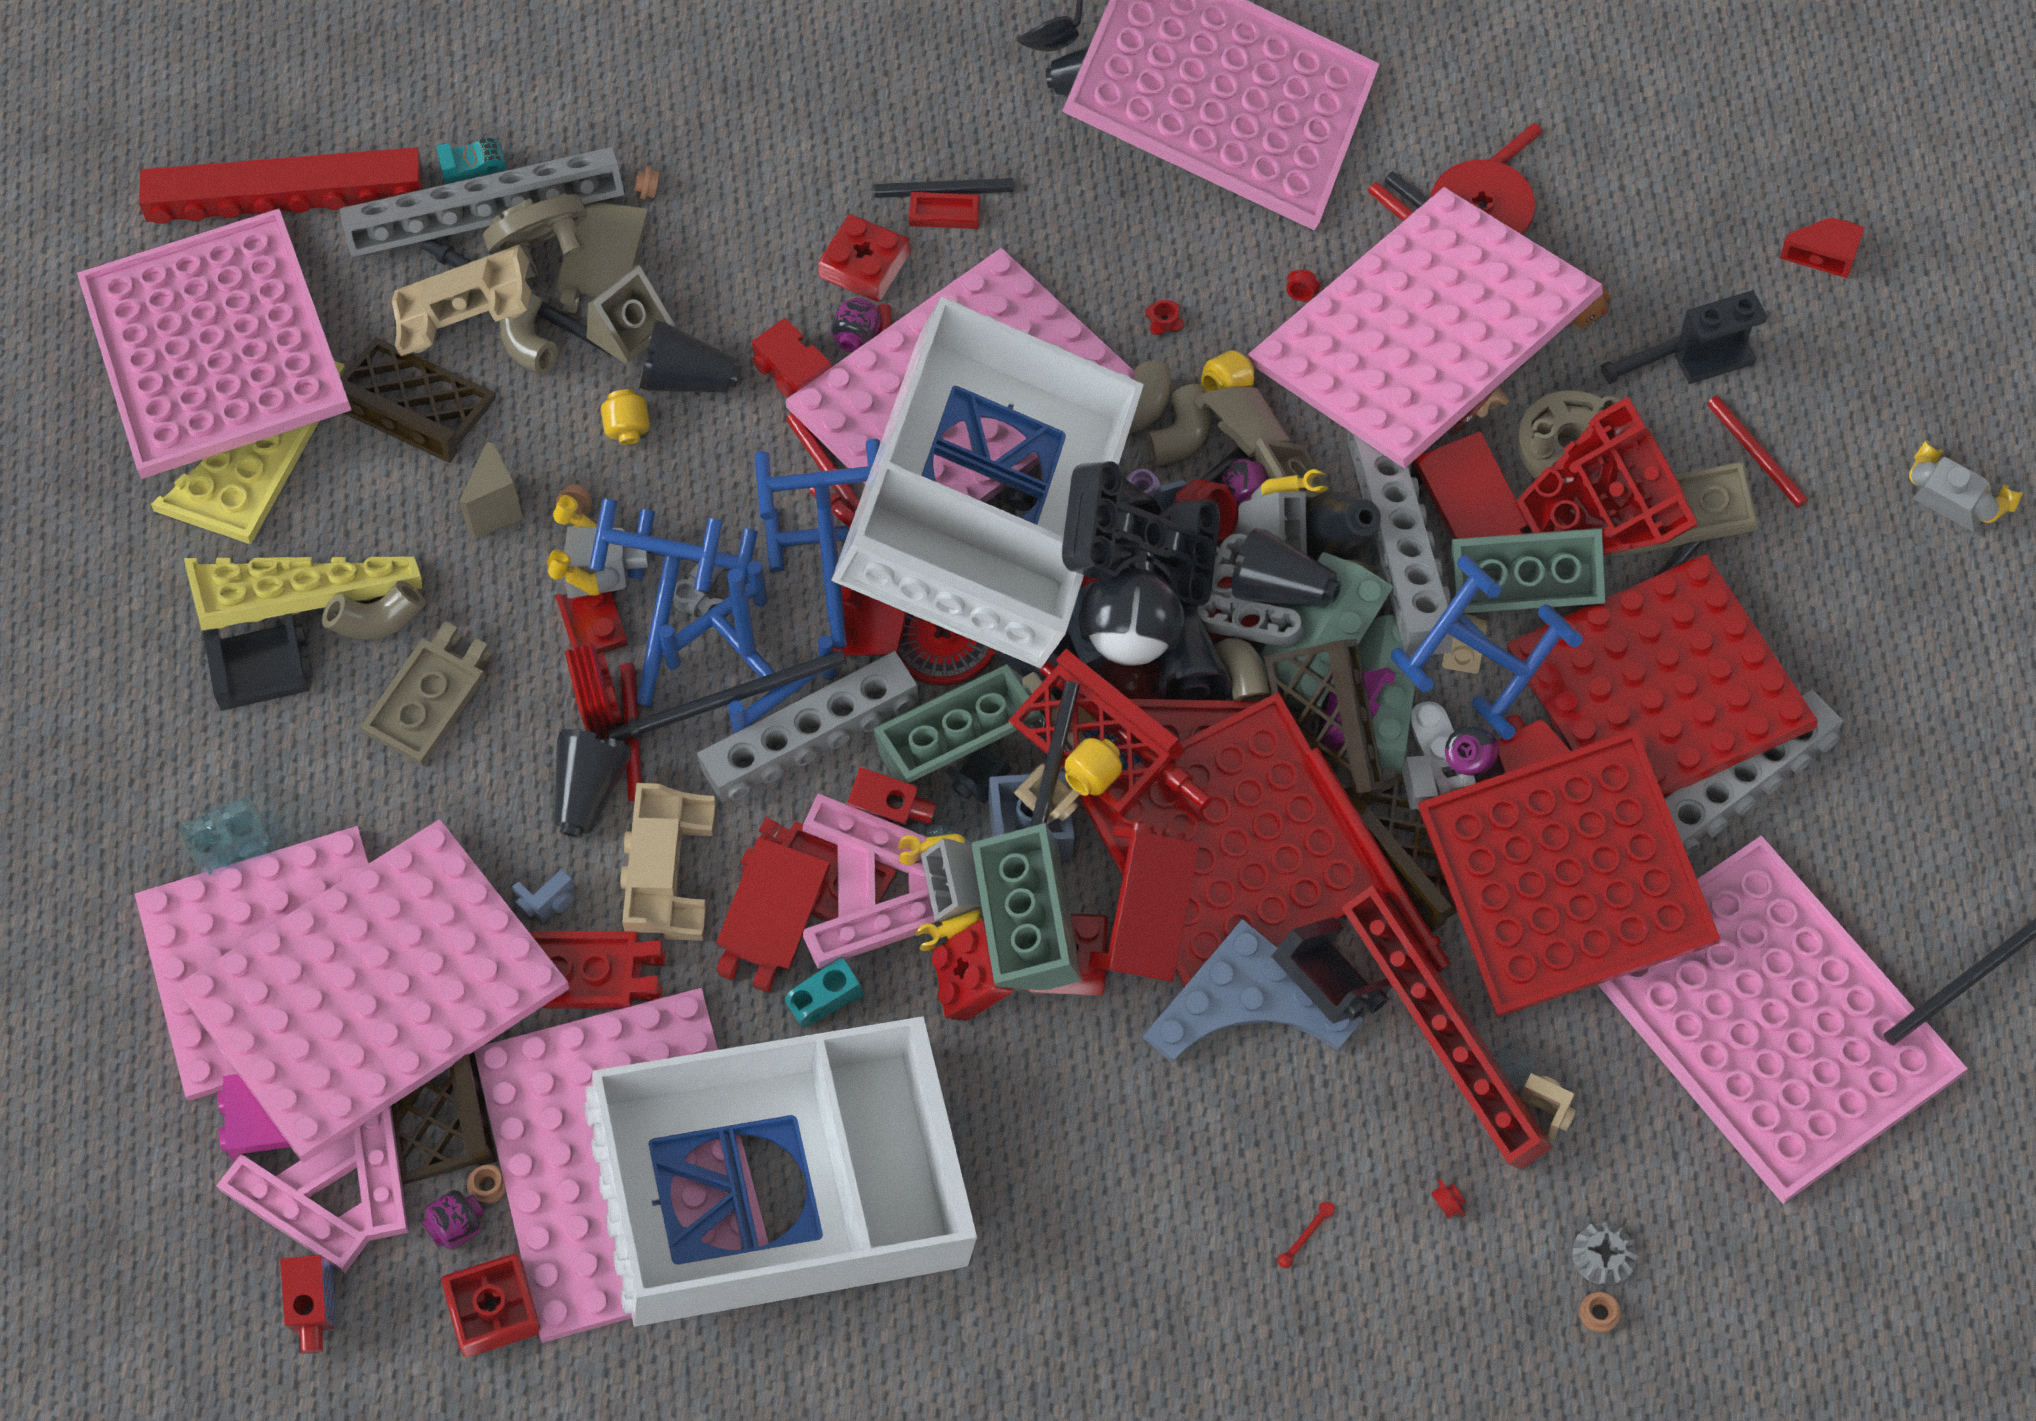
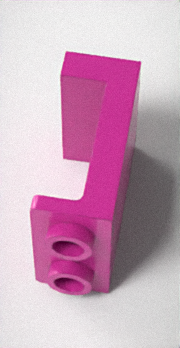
M239 1074L223 1076V1090L218 1091L217 1102L220 1114L225 1116V1127L219 1128V1142L221 1150L228 1152L233 1163L240 1154L291 1147Z

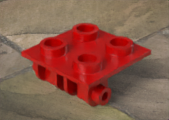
M842 585L847 645L843 648L833 647L834 652L843 649L844 654L850 656H886L894 651L898 654L907 612Z

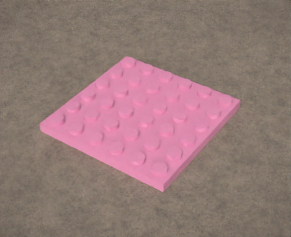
M358 826L135 893L187 1101L222 1091L223 1076L238 1073L178 992L176 984L369 864Z

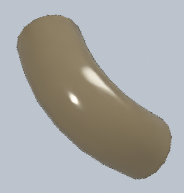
M531 294L527 311L514 319L505 318L499 320L501 341L508 355L518 364L536 374L545 375L554 367L558 357V349L554 342L540 337L535 331L534 323L543 299Z
M1148 361L1136 367L1134 371L1135 381L1144 385L1128 434L1143 431L1158 421L1168 406L1171 392L1170 368L1166 363Z
M1188 384L1172 393L1171 401L1176 413V421L1165 429L1147 432V449L1154 467L1173 464L1190 457L1206 441L1212 424L1211 409L1205 407L1199 409L1194 402L1198 395L1206 393L1204 386L1201 384Z
M397 581L381 600L371 604L358 603L344 595L338 594L327 604L323 612L322 624L325 628L339 635L356 640L381 639L399 632L411 622L426 605V601L419 591L403 581Z
M1236 637L1227 638L1214 644L1231 676L1234 701H1261L1271 696L1264 663L1254 646Z

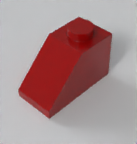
M1829 217L1787 234L1779 259L1848 279L1865 227L1847 220Z

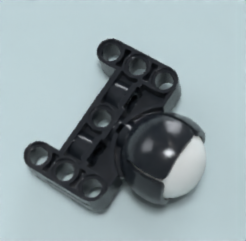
M1105 461L1079 464L1074 468L1071 476L1062 545V560L1065 567L1071 572H1076L1090 578H1099L1089 588L1082 600L1079 611V629L1082 639L1092 643L1101 655L1114 663L1125 666L1149 663L1158 658L1163 652L1174 651L1180 642L1184 629V611L1182 606H1203L1210 599L1220 525L1219 508L1212 500L1178 502L1172 507L1170 520L1120 501L1123 475L1120 467L1115 462Z

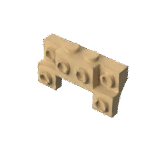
M516 245L395 290L392 298L397 332L395 347L400 355L425 351L433 344L437 329L488 310L495 322L505 318H517L527 311L531 296V290L525 281L529 260L521 246Z
M636 784L632 831H626L624 838V852L629 854L628 866H622L621 889H626L622 920L625 931L663 933L664 938L668 940L703 941L706 901L705 899L677 897L682 836H713L716 807L715 796L685 793L661 784Z

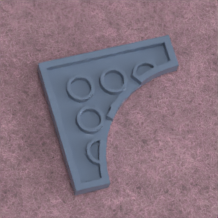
M1242 919L1143 1035V1039L1173 1063L1194 1043L1214 1031L1232 1025L1266 1024L1267 1022L1293 1026L1294 1029L1310 1034L1338 1051L1359 1026L1363 1018L1358 1017L1353 1021L1346 1019L1333 1024L1271 957L1277 947Z

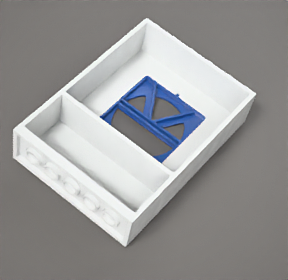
M940 297L919 334L831 581L1041 668L1066 634L1084 576L1069 571L1062 560V545L1073 470L1077 465L1083 463L1113 461L1119 465L1144 384L1131 379L1125 374H1119L1100 366L1093 360L1084 359L1070 353L1058 345H1052L1033 337L1026 331L1010 327L991 316L983 315L964 307L959 302ZM980 418H990L1004 422L1018 430L1026 439L997 460H991ZM963 421L966 424L972 451L941 437L949 428ZM1036 452L1042 469V481L1011 467L1031 453ZM934 454L1036 497L1038 500L1029 512L1019 518L937 483L933 467Z
M924 1017L592 1071V1085L585 1087L587 1100L584 1103L585 1116L588 1127H593L594 1139L591 1140L594 1161L595 1163H600L601 1176H599V1188L602 1200H607L608 1213L606 1214V1223L609 1238L614 1237L616 1251H613L615 1271L617 1276L622 1275L623 1289L620 1290L624 1314L631 1313L634 1327L968 1266L977 1235ZM735 1135L763 1138L783 1148L799 1165L806 1183V1201L796 1223L783 1236L760 1247L757 1241ZM719 1139L727 1175L687 1163L685 1158L702 1144ZM680 1176L730 1194L689 1227H683L673 1210L671 1185L673 1178ZM735 1211L742 1244L740 1250L717 1248L702 1242V1236Z

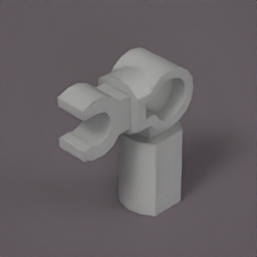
M696 563L691 569L687 579L676 582L673 598L675 608L681 612L690 613L695 617L697 615H704L723 601L719 598L709 599L707 593L694 589L699 563ZM714 566L710 587L725 568Z

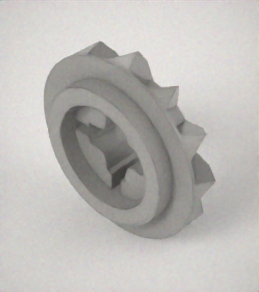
M1608 1221L1602 1224H1590L1581 1233H1578L1572 1248V1258L1578 1272L1588 1281L1602 1286H1612L1626 1280L1634 1271L1638 1258L1635 1239H1631L1625 1233L1623 1227L1618 1228L1610 1225ZM1605 1239H1607V1244H1609V1250L1618 1254L1610 1257L1606 1268L1603 1267L1604 1261H1602L1601 1254L1593 1251L1600 1250Z

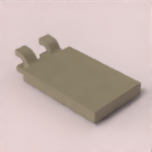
M600 202L583 204L587 217L576 226V229L585 248L575 254L564 256L556 283L558 292H561L560 303L564 304L563 313L577 316L582 295L598 296L636 266L649 217L648 209Z
M446 621L439 629L432 643L423 638L359 727L366 735L422 766L441 743L485 680L486 676L480 669H483L493 656L491 652L487 651L489 645L476 637L464 657L454 653L453 651L463 638L457 634L458 628Z

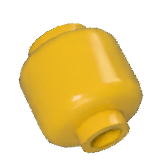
M1234 350L1227 351L1206 362L1202 371L1201 385L1204 386L1206 392L1233 387H1253L1255 378L1254 366L1240 352Z
M634 390L614 391L607 395V400L601 405L600 411L604 432L610 439L619 440L620 445L636 444L641 441L640 436L649 431L651 423L647 402L641 395H637Z
M1095 738L1083 740L1065 761L1066 781L1081 795H1100L1104 793L1122 772L1119 749L1107 739L1102 741Z

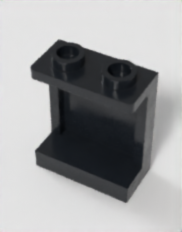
M1754 290L1686 311L1675 357L1689 384L1755 364L1756 356L1748 339L1752 327L1764 324L1767 320V315Z
M292 613L284 615L285 625L222 639L218 628L203 631L213 694L221 711L309 691L307 678L313 677V670L309 656H303L301 647L308 645L303 624L296 625Z
M1334 917L1292 929L1271 957L1334 1024L1346 1019L1353 1021L1368 1011L1371 1014L1377 1012L1387 1003L1389 997L1386 994L1393 986L1388 979L1369 985L1331 943L1344 927Z

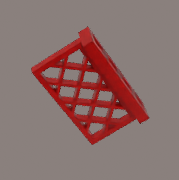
M1065 649L1056 659L1058 666L1014 713L1008 722L1048 755L1054 727H1052V709L1059 708L1061 700L1051 701V689L1061 678L1065 682L1073 681L1080 684L1079 693L1085 698L1077 697L1072 717L1073 725L1070 726L1069 733L1073 732L1074 750L1080 745L1079 732L1100 729V741L1106 739V729L1122 727L1127 731V744L1117 745L1116 747L1120 753L1128 752V770L1122 771L1117 779L1129 778V791L1119 802L1109 794L1108 788L1104 793L1097 795L1118 814L1122 815L1170 760L1176 762L1185 751L1177 737L1069 650ZM1095 705L1098 707L1099 722L1079 724L1078 706ZM1045 710V728L1029 729L1022 723L1032 711ZM1105 714L1112 720L1105 721ZM1046 735L1047 743L1039 736ZM1133 737L1141 743L1133 744ZM1074 750L1064 751L1061 767L1064 769L1067 757ZM1151 750L1158 756L1149 768L1134 770V751ZM1135 777H1140L1135 783Z

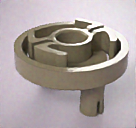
M565 193L533 204L532 199H528L502 212L503 214L496 216L489 224L490 227L482 235L490 255L516 245L521 246L529 260L525 281L528 283L540 277L529 248L557 238L564 256L583 250L585 245L578 234L576 226L587 217V212L579 195H567Z
M1565 390L1550 393L1535 401L1523 415L1517 437L1518 455L1528 473L1537 479L1547 467L1551 468L1566 452L1558 441L1568 436L1578 438L1590 426L1588 423L1596 414L1619 402L1620 399L1614 396H1606L1601 399L1587 392ZM1548 410V412H1546L1545 414H1543V415L1537 420V418H1538L1543 412H1545V411Z

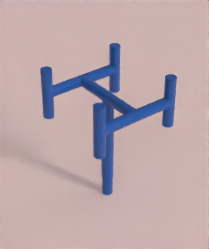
M869 439L865 443L868 466L771 477L769 453L759 451L754 455L760 517L765 520L770 573L784 571L782 547L820 543L828 622L834 648H843L847 645L841 584L831 580L839 560L837 541L846 540L850 529L846 525L835 526L829 486L866 482L880 446V440ZM814 487L818 511V528L780 532L779 512L774 507L773 492Z
M603 498L589 569L604 571L609 544L649 551L650 554L665 556L637 698V704L651 706L663 653L659 629L661 626L668 625L680 559L699 563L694 589L709 592L714 566L741 570L744 584H747L749 579L748 564L753 559L758 531L743 528L738 555L718 552L717 548L723 523L721 520L708 518L703 546L652 537L651 532L655 511L641 509L636 533L612 529L617 501ZM644 568L629 569L628 577L642 580Z
M1463 555L1458 559L1457 566L1469 577L1454 599L1450 600L1449 606L1413 656L1410 657L1402 648H1396L1391 652V659L1422 692H1428L1433 687V680L1422 668L1445 636L1449 634L1515 673L1493 706L1481 695L1476 696L1472 700V707L1503 739L1508 740L1515 735V728L1503 716L1559 639L1562 638L1567 644L1575 648L1582 643L1583 638L1551 606L1545 604L1539 608L1538 616L1550 627L1525 662L1492 643L1463 611L1479 589L1490 598H1496L1501 593V587L1469 556Z
M752 561L748 564L750 581L747 584H744L741 570H730L727 575L730 596L675 635L671 625L660 627L659 635L668 669L675 670L679 668L681 662L678 651L708 629L714 627L760 677L775 673L774 669L756 651L748 600L753 598V603L761 607L766 605L768 601L763 566L759 561ZM732 612L735 627L725 618ZM827 635L821 636L817 642L818 657L834 652L832 638ZM836 667L822 672V677L828 681L833 680L837 675ZM820 673L772 689L746 710H744L742 702L732 701L728 709L733 734L751 725Z

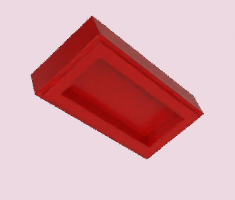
M911 192L909 226L978 229L980 195Z

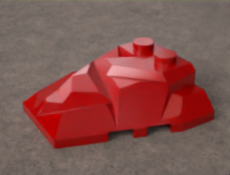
M1626 397L1596 414L1589 421L1588 424L1590 426L1575 442L1571 441L1564 448L1566 452L1551 468L1547 467L1516 500L1533 533L1602 529L1603 555L1664 544L1699 525L1683 488L1654 435L1646 426L1630 397Z

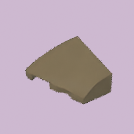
M1233 387L1218 389L1200 394L1194 400L1199 409L1204 407L1211 408L1222 418L1217 426L1225 434L1233 438L1249 457H1255L1256 442L1260 438L1287 443L1290 441L1258 388Z

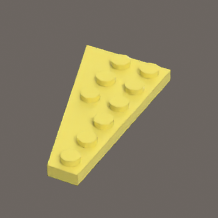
M334 361L341 377L346 371L345 365ZM319 421L202 459V462L188 475L183 474L174 482L176 486L165 497L159 496L151 503L153 511L251 545Z
M312 557L254 558L248 564L231 563V558H217L216 564H198L197 558H184L201 631L216 628L222 629L229 625L259 622L265 618L289 613L296 615L302 611L326 608L329 601L338 594L354 601H369L375 597L385 596L397 581L406 582L416 590L422 589L421 575L414 557H369L364 563L346 562V557H332L331 563H313Z

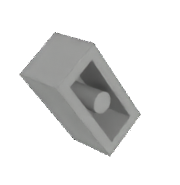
M1430 756L1406 757L1402 767V774L1410 810L1418 809L1419 802L1437 797L1438 792Z

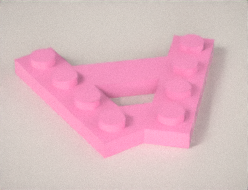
M818 793L803 824L802 831L837 845L838 918L804 929L803 938L817 968L830 965L840 957H843L845 960L916 935L919 927L925 923L934 924L936 927L943 925L942 922H936L934 919L921 858L922 853L919 854L918 860L914 864L904 865L899 861L902 852L913 851L908 848H898L899 842L904 836L913 835L920 842L925 841L926 836ZM875 860L908 873L909 894L875 905Z
M391 1106L306 1162L302 1163V1161H299L277 1176H274L240 1154L216 1185L221 1192L316 1255H322L343 1273L347 1272L369 1241L409 1233ZM357 1168L362 1203L337 1217L309 1199Z

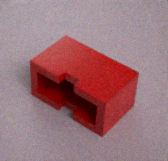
M783 318L752 341L754 353L752 361L761 374L766 375L769 373L775 379L778 390L788 398L830 369L831 363L813 344L806 348L800 342L803 340V335L786 318Z

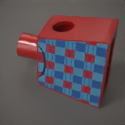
M322 1255L281 1258L280 1267L285 1326L292 1332L298 1333L299 1354L323 1352V1330L335 1329V1267ZM314 1304L313 1310L305 1315L306 1308Z

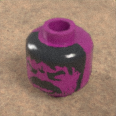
M853 298L839 305L830 332L841 349L847 352H854L877 335L881 324V317L872 302L863 298Z
M1238 459L1232 462L1230 467L1222 474L1221 484L1229 487L1228 490L1234 496L1239 507L1240 503L1251 500L1252 494L1269 478L1262 464L1249 459Z
M1473 726L1458 728L1450 734L1445 745V756L1448 764L1460 774L1472 776L1485 774L1494 767L1498 760L1499 748L1497 740L1491 732L1484 728Z
M451 1190L426 1207L425 1215L427 1218L423 1219L422 1223L438 1248L444 1245L447 1249L454 1250L480 1234L481 1223L478 1218L483 1216L484 1212L473 1194L465 1198L460 1191Z

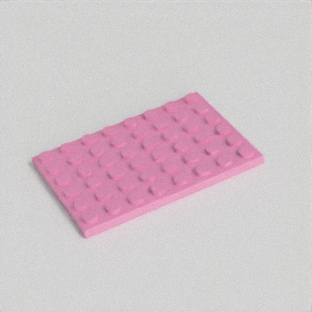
M1109 0L1062 112L1315 230L1320 223L1379 63L1247 0Z
M1443 187L1248 354V359L1256 369L1405 469L1603 294L1602 284Z
M280 209L77 273L136 468L141 479L351 411Z
M1000 248L786 399V408L848 468L868 466L865 443L869 439H878L881 443L919 334L940 297L959 302L964 307L980 314L991 316L997 321L1017 330L1026 331L1033 337L1052 345H1058L1064 350L1084 359L1093 360L1098 365L1116 373L1125 374L1135 380V374L1130 366L1005 250ZM980 418L991 460H997L1026 439L1018 430L1004 422L990 418ZM963 421L949 428L941 437L972 451L966 424ZM1033 452L1011 468L1025 474L1038 465L1040 461L1036 452ZM934 454L933 467L937 483L984 503L1004 490L1003 483Z
M440 819L176 984L178 992L302 1163L451 1067L465 1054H471L569 989L568 981Z
M1761 835L1697 879L1721 938L1719 944L1598 984V986L1780 1202L1785 1204L1966 1073L1968 1068L1927 1022L1923 1023L1894 1046L1885 1040L1884 1033L1913 1012L1915 1008Z
M702 988L486 1044L474 1051L524 1271L541 1327L539 1336L542 1343L632 1318L631 1313L624 1314L620 1293V1290L623 1289L622 1275H616L613 1251H616L614 1237L609 1238L607 1230V1200H602L599 1188V1176H601L600 1163H595L592 1152L591 1140L594 1139L593 1127H588L585 1116L584 1103L587 1102L585 1087L592 1085V1071L718 1050ZM735 1135L757 1241L760 1247L769 1244L741 1136ZM719 1139L702 1144L685 1158L687 1163L727 1175ZM675 1176L671 1185L673 1210L683 1227H689L730 1194L680 1176ZM735 1211L702 1236V1242L717 1248L740 1250L742 1244Z

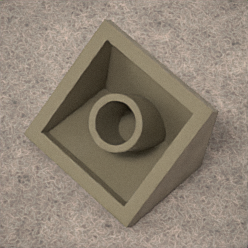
M640 265L634 266L588 303L587 338L623 363H629L649 346L655 321L665 322L671 326L675 325Z
M1260 438L1256 442L1254 462H1258L1265 467L1269 479L1297 475V478H1304V475L1309 470H1318L1303 445ZM1321 475L1313 478L1312 485L1314 488L1318 486L1328 487ZM1307 488L1299 489V492H1305L1306 503L1321 494L1312 492Z
M486 442L459 500L469 537L475 539L523 519L514 482L494 443Z

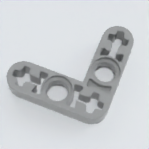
M1244 534L1230 535L1221 544L1215 560L1210 599L1205 605L1198 606L1197 613L1206 630L1211 633L1281 647H1290L1297 644L1303 637L1304 629L1301 618L1296 611L1253 601L1240 600L1232 595L1231 588L1221 589L1217 586L1222 578L1232 577L1234 567H1236L1234 566L1232 553H1238L1247 538V535ZM1237 556V568L1241 569L1245 557ZM1216 609L1221 610L1222 614L1217 613L1214 618L1209 617V614H1214ZM1255 614L1260 617V621L1255 626L1244 627L1240 624L1241 620L1247 615ZM1287 623L1292 624V628L1288 627L1285 632H1280L1279 628H1284Z

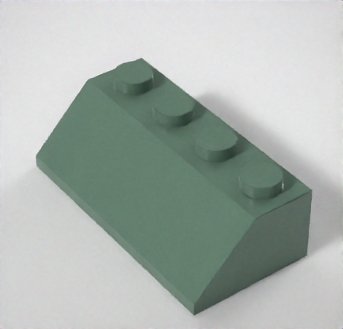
M1602 529L1452 539L1448 572L1451 601L1469 578L1457 566L1458 559L1463 555L1469 556L1501 587V593L1496 598H1490L1479 589L1463 613L1540 608L1545 604L1551 607L1605 603Z
M1323 552L1317 561L1337 573V581L1341 582L1338 598L1334 603L1329 602L1325 608L1296 605L1288 607V609L1294 610L1299 614L1304 629L1303 637L1297 644L1290 647L1265 644L1259 655L1264 663L1267 677L1268 673L1264 656L1346 639H1357L1359 644L1394 586L1363 566ZM1287 623L1284 628H1279L1280 632H1285L1288 627L1292 628V624ZM1329 652L1318 653L1310 665V668L1324 678L1331 668ZM1307 656L1298 657L1303 663ZM1289 660L1278 661L1279 676L1290 685L1300 668ZM1305 673L1296 690L1311 700L1321 683ZM1327 688L1317 702L1319 707L1330 691ZM1291 695L1286 703L1301 713L1306 708V705L1293 695ZM1312 710L1309 716L1313 715L1316 712Z
M1384 615L1373 619L1358 647L1363 673L1385 667L1396 673L1392 685L1384 683L1374 700L1380 707L1372 722L1381 768L1402 771L1415 684L1391 659V652L1394 649L1402 648L1404 650L1395 616ZM1328 754L1327 760L1334 761V758Z
M1006 664L874 728L880 757L895 779L910 783L1017 731L1008 720L1030 696ZM1040 710L1032 711L1022 723L1027 726L1041 719L1042 713Z
M1044 823L972 842L990 961L996 987L1045 991L1082 981L1058 841L1048 826Z

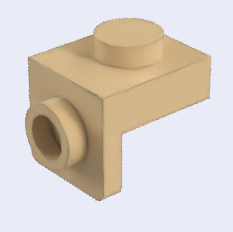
M1465 614L1486 635L1488 620H1482L1476 616ZM1453 637L1451 653H1444L1442 667L1477 674L1482 654Z
M1043 763L1014 792L1033 812L1045 767ZM1057 779L1047 824L1057 818L1064 821L1078 807L1074 800L1080 793L1074 789L1069 790L1059 779Z
M1531 1073L1524 1086L1521 1099L1555 1116L1547 1137L1555 1140L1559 1129L1567 1132L1577 1111L1571 1108L1574 1093L1562 1088L1556 1080L1548 1076L1538 1077Z

